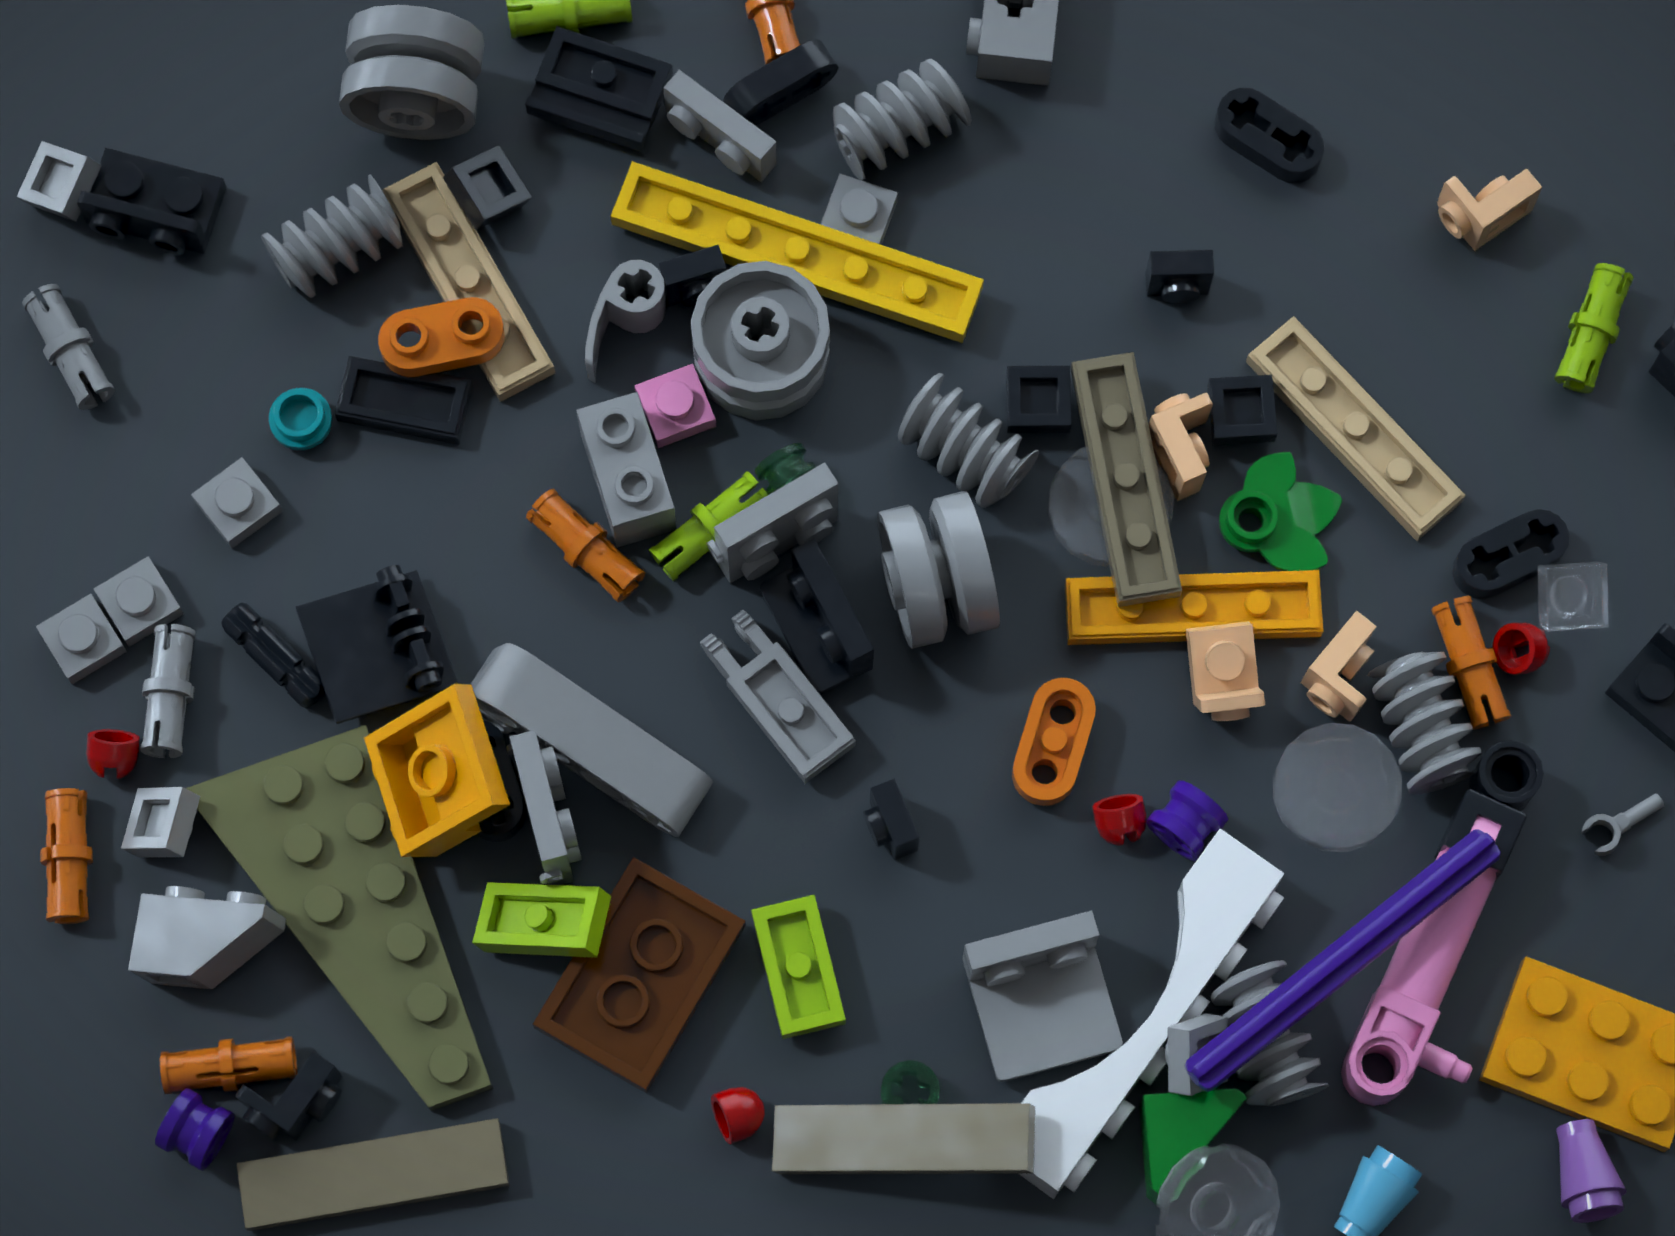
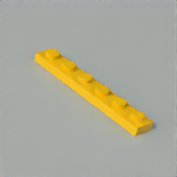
M633 161L611 213V223L614 226L691 252L719 245L724 262L732 266L741 263L769 261L791 267L811 281L821 296L960 343L964 341L984 284V279Z

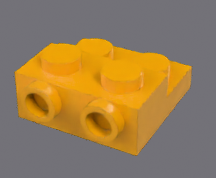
M453 684L364 737L372 762V771L378 782L390 820L391 832L397 842L401 857H437L481 832L479 822L510 805L472 685Z

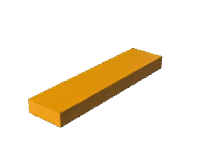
M1319 570L1179 574L1182 588L1180 597L1122 607L1117 606L1112 577L1065 579L1068 645L1187 641L1186 629L1247 621L1253 624L1254 639L1321 637L1323 633Z

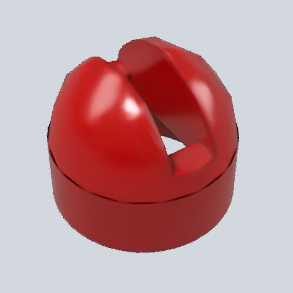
M1530 623L1506 624L1498 630L1493 640L1492 648L1497 658L1496 663L1503 671L1510 674H1526L1538 670L1546 663L1550 653V647L1548 646L1544 630ZM1529 645V653L1517 658L1515 648Z
M114 729L95 730L88 733L86 755L90 768L101 778L105 776V767L116 768L117 779L127 776L136 767L139 756L140 737L132 732Z
M1121 794L1110 796L1097 801L1092 806L1095 825L1099 834L1109 844L1123 846L1124 834H1126L1131 842H1136L1146 829V811L1141 795Z
M735 1087L711 1095V1105L715 1120L728 1144H733L755 1134L762 1124L765 1115L763 1101L756 1092L745 1087Z

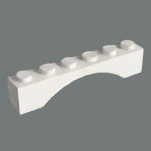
M1222 829L1218 830L1182 880L1177 892L1179 931L1176 956L1166 989L1151 1015L1133 1036L1099 1064L1063 1082L1033 1089L1028 1093L1022 1103H1030L1035 1106L1034 1174L1019 1175L1052 1199L1056 1197L1063 1186H1066L1073 1192L1076 1191L1097 1161L1087 1153L1102 1132L1113 1139L1135 1108V1106L1125 1100L1140 1079L1151 1086L1165 1067V1048L1163 1046L1168 1040L1167 1027L1202 1015L1210 1003L1209 1000L1200 995L1214 975H1217L1224 981L1227 980L1248 950L1238 943L1251 923L1263 929L1283 901L1284 897L1275 891L1284 876L1282 871Z

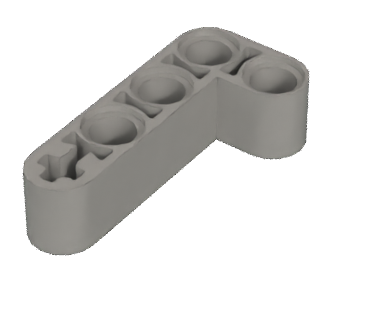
M505 643L494 648L470 684L472 685L483 720L494 724L503 734L511 732L521 734L535 730L540 749L553 746L556 761L666 834L674 837L680 836L713 784V780L697 766L552 667L516 645Z

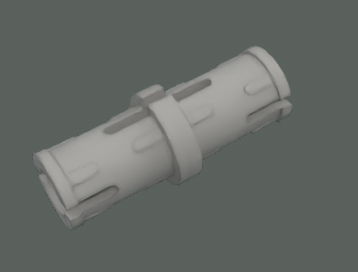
M56 284L41 286L39 290L49 307L48 312L43 302L38 300L33 291L23 299L22 304L46 343L43 353L50 365L59 367L76 399L75 402L78 408L81 410L95 408L99 405L87 385L88 382H90L96 394L99 393L103 402H106L113 396L115 389L112 383L108 381L91 350L94 341L86 328L78 327L61 295L59 286Z
M160 624L154 628L155 641L151 676L145 679L142 688V696H145V699L148 701L144 736L140 750L145 755L157 758H165L166 749L169 750L170 758H177L182 755L186 704L191 703L194 699L195 687L189 682L196 632L190 627L179 624H171V634L167 633L168 626L166 624Z

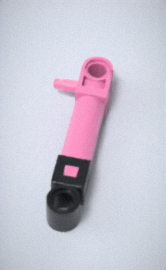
M1513 740L1498 742L1488 748L1472 771L1473 775L1470 777L1469 789L1458 802L1434 858L1437 860L1475 829L1488 833L1494 839L1501 852V856L1497 862L1400 939L1382 982L1370 999L1342 1064L1341 1076L1343 1085L1350 1096L1360 1103L1376 1106L1386 1104L1395 1099L1410 1082L1417 1066L1445 1079L1452 1078L1460 1083H1466L1472 1072L1471 1064L1458 1059L1457 1055L1428 1041L1441 1012L1438 1011L1492 887L1503 873L1526 821L1527 815L1521 811L1542 784L1544 775L1542 762L1536 752L1524 743ZM1503 766L1516 772L1521 783L1520 790L1515 792L1501 790L1492 780L1491 769ZM1377 1053L1386 1057L1393 1066V1080L1389 1083L1380 1084L1367 1078L1362 1069L1363 1056Z

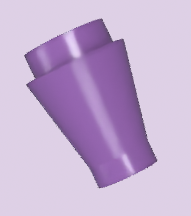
M1582 1119L1559 1126L1556 1129L1559 1140L1561 1206L1569 1209L1572 1221L1577 1223L1599 1221L1621 1213L1624 1210L1621 1197L1627 1191L1598 1135L1595 1121Z

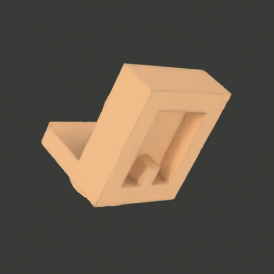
M1526 168L1510 180L1504 175L1494 179L1474 198L1456 176H1453L1443 184L1437 202L1439 217L1446 229L1458 239L1463 237L1473 250L1476 251L1533 211L1542 186Z
M1182 393L1163 401L1154 409L1155 414L1151 415L1148 424L1154 455L1177 501L1200 492L1207 474L1205 468L1210 465L1206 448L1198 434L1195 432L1187 433L1188 430L1204 424L1208 420L1213 406L1208 393H1203L1191 399L1187 393Z
M1358 611L1352 615L1311 664L1300 682L1309 689L1306 693L1307 697L1319 710L1333 718L1340 714L1350 722L1358 714L1367 699L1341 678L1340 674L1351 681L1369 660L1374 650L1367 646L1366 643L1377 627Z
M1247 621L1186 629L1193 704L1201 713L1211 712V719L1213 721H1232L1249 717V708L1265 706L1264 692L1259 688L1253 624Z

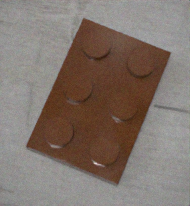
M633 857L610 895L611 901L597 958L573 957L533 1022V1027L647 1093L746 927V921Z

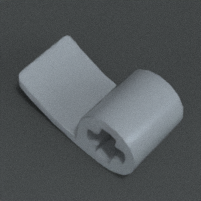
M629 260L620 264L611 273L599 295L590 320L585 347V364L588 380L595 384L600 344L609 321L632 333H646L655 329L664 319L666 314L664 279L660 270L652 263L644 260ZM643 290L648 292V300L639 296ZM627 294L637 297L633 303L627 302Z

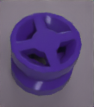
M1178 780L1169 792V803L1164 809L1154 810L1146 820V824L1153 834L1173 851L1191 861H1197L1205 850L1204 840L1211 832H1218L1219 829H1222L1227 823L1228 817L1224 810L1203 791L1188 782Z
M186 1088L176 1098L158 1129L155 1145L166 1152L178 1150L186 1154L190 1165L204 1171L213 1162L232 1129L235 1114L223 1107L212 1109L204 1105L200 1094Z

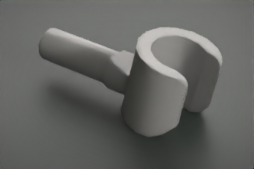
M1655 793L1627 811L1620 812L1613 817L1606 814H1596L1584 823L1581 835L1596 825L1607 827L1612 833V841L1594 851V854L1597 856H1606L1616 849L1621 834L1630 830L1631 826L1663 808L1664 802Z

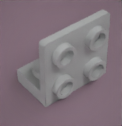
M1092 910L965 944L962 960L995 1076L999 1082L1014 1080L1113 1053L1123 1045L1095 949L1099 932Z

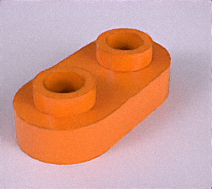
M468 297L394 313L381 326L378 335V345L383 361L390 370L401 376L418 377L488 362L501 350L505 339V330L502 317L493 304L482 298ZM476 319L483 326L478 333L469 335L460 330L462 324L467 320ZM406 332H416L421 336L419 342L411 347H405L398 343L399 338Z
M1071 678L1052 679L1044 683L1033 697L1014 759L1012 779L1017 792L1025 800L1035 805L1049 806L1057 804L1071 793L1075 785L1096 713L1095 701L1091 692L1077 680ZM1057 706H1066L1073 712L1074 719L1068 724H1059L1052 719L1050 711ZM1039 765H1047L1055 771L1056 779L1049 784H1041L1034 779L1032 771Z

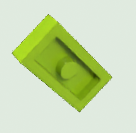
M487 882L472 943L487 953L597 958L611 896L601 887Z
M815 894L752 909L754 927L782 1040L846 1024Z

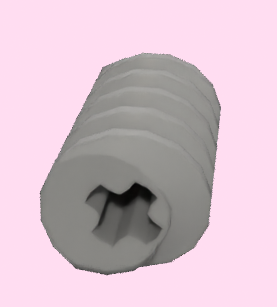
M931 58L921 62L919 76L911 70L899 73L897 79L898 88L889 81L877 84V100L867 92L856 95L854 100L855 111L845 103L834 106L832 114L837 143L848 166L859 180L865 179L863 160L869 158L880 170L887 168L884 149L889 146L901 159L908 157L906 138L911 135L923 148L930 146L928 127L934 125L944 137L950 136L952 131L949 116L954 113L966 126L971 125L970 110L962 92L953 78L938 62Z
M371 174L368 175L370 195L355 183L346 187L349 207H346L336 197L330 196L325 199L327 219H324L312 208L303 212L304 232L290 220L282 223L283 244L269 233L261 235L271 259L290 289L297 286L308 297L312 298L316 295L313 276L319 274L333 286L338 283L335 269L336 263L341 262L351 272L356 273L359 271L357 251L362 249L373 260L377 261L381 259L378 242L380 238H385L397 249L403 246L399 221L386 196Z
M938 373L922 387L908 406L900 425L898 441L904 445H910L920 440L917 454L924 461H929L940 455L936 467L937 472L942 476L947 477L960 470L956 480V488L960 491L968 492L979 486L975 497L976 504L982 508H987L1016 488L1035 464L1039 451L1036 449L1022 459L1018 458L1016 453L1022 437L1019 434H1015L1003 443L997 441L996 439L1003 422L996 418L982 428L977 425L983 405L978 402L961 412L958 409V405L964 390L957 387L945 396L940 395L938 392L945 375Z
M1417 652L1379 665L1366 675L1372 678H1382L1372 688L1374 698L1379 701H1391L1381 711L1383 722L1389 725H1400L1389 736L1392 747L1409 749L1398 760L1401 771L1407 773L1419 772L1407 783V788L1411 795L1437 791L1469 778L1473 775V772H1469L1467 765L1482 754L1480 747L1460 748L1458 741L1473 730L1471 723L1451 724L1449 718L1463 708L1464 704L1462 699L1442 700L1440 695L1455 683L1453 675L1433 676L1432 669L1446 660L1444 652Z
M1273 961L1237 973L1212 992L1210 998L1215 1006L1233 1007L1222 1015L1227 1017V1027L1282 984L1273 983L1272 976L1287 965L1286 961ZM1288 1029L1236 1071L1237 1077L1240 1080L1259 1081L1245 1094L1247 1096L1245 1101L1248 1105L1278 1106L1314 1095L1329 1086L1328 1083L1307 1082L1306 1076L1321 1065L1320 1059L1300 1058L1297 1053L1298 1050L1312 1040L1311 1033H1291L1290 1029Z

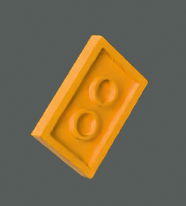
M1525 956L1517 971L1479 1081L1579 1120H1594L1597 1127L1656 1150L1666 1152L1670 1149L1675 1135V1013Z

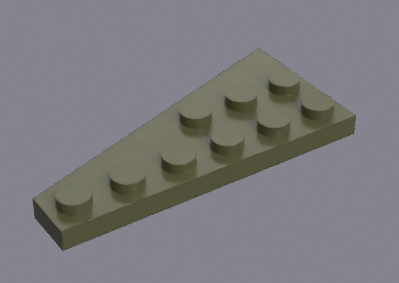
M366 725L186 788L200 796L197 811L206 820L274 910L286 918V925L431 1111L493 1089L413 857H401L397 842L392 835L388 813L378 782L372 771V762L364 737L369 735Z

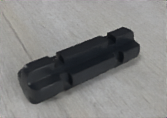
M242 602L236 605L226 614L221 622L224 631L238 645L244 643L243 648L246 650V653L278 685L283 686L286 684L285 689L288 691L287 693L301 707L309 708L315 704L325 693L319 674L310 665L304 667L305 662L303 658L269 624L263 626L262 617L247 603Z

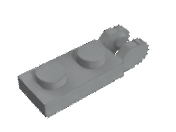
M742 610L731 619L737 634L758 655L741 668L724 642L716 638L712 633L701 640L700 644L711 662L714 663L722 676L726 678L727 687L804 784H806L854 748L856 740L778 642L773 644L754 619L746 611Z

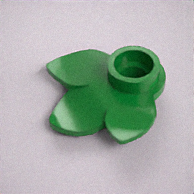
M1279 452L1264 456L1254 462L1248 469L1243 490L1231 495L1223 504L1219 514V528L1223 538L1237 550L1259 552L1272 567L1280 571H1307L1323 568L1327 565L1328 557L1324 547L1315 536L1320 534L1336 516L1342 503L1341 495L1317 484L1295 481V462L1290 452ZM1244 514H1253L1260 520L1261 528L1253 532L1246 531L1240 526L1239 517Z

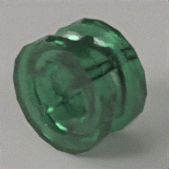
M793 443L775 451L755 468L754 474L760 481L766 480L769 484L766 490L768 495L817 467L813 462H805L804 456L807 450L802 443Z
M913 1060L899 1062L892 1066L883 1077L880 1092L882 1104H904L902 1097L892 1096L891 1088L894 1083L901 1087L903 1082L902 1076L907 1075L916 1076L918 1087L928 1088L929 1090L928 1099L925 1101L919 1097L917 1104L938 1103L940 1093L938 1078L933 1070L922 1062Z

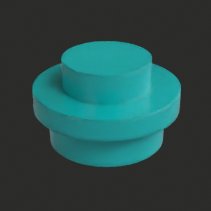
M294 388L282 393L273 402L269 411V426L272 434L280 444L289 449L307 450L316 447L326 439L332 427L333 418L328 402L321 394L312 389Z

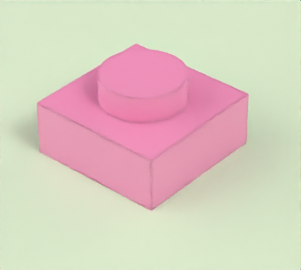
M693 363L634 385L657 448L716 427V418Z

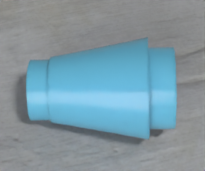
M1377 1145L1370 1158L1363 1155L1340 1211V1217L1334 1228L1347 1236H1379L1419 1193L1414 1187L1423 1174Z

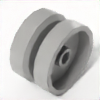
M376 6L354 15L349 22L345 50L348 62L351 65L342 74L339 97L342 114L355 124L377 133L421 140L452 138L467 133L475 125L478 90L477 85L473 81L481 73L484 52L483 33L471 22L456 15L422 6Z
M769 261L741 263L712 279L698 296L691 318L695 370L708 397L730 414L753 420L781 418L805 406L823 385L830 361V328L827 306L815 285L793 268Z
M966 491L933 499L929 512L932 540L929 539L921 515L911 505L908 504L878 512L877 521L883 552L881 553L885 580L892 605L897 610L903 633L908 645L912 649L944 640L948 625L944 599L948 601L956 625L967 635L999 628V603L990 558L974 504Z

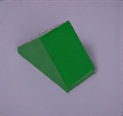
M1238 1089L1213 1090L1211 1092L1201 1091L1191 1096L1178 1093L1143 1095L1139 1103L1146 1196L1156 1206L1241 1108L1247 1096Z

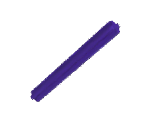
M1479 829L1471 831L1187 1059L1184 1066L1191 1080L1206 1092L1213 1091L1497 862L1501 852L1494 839L1488 833H1484Z

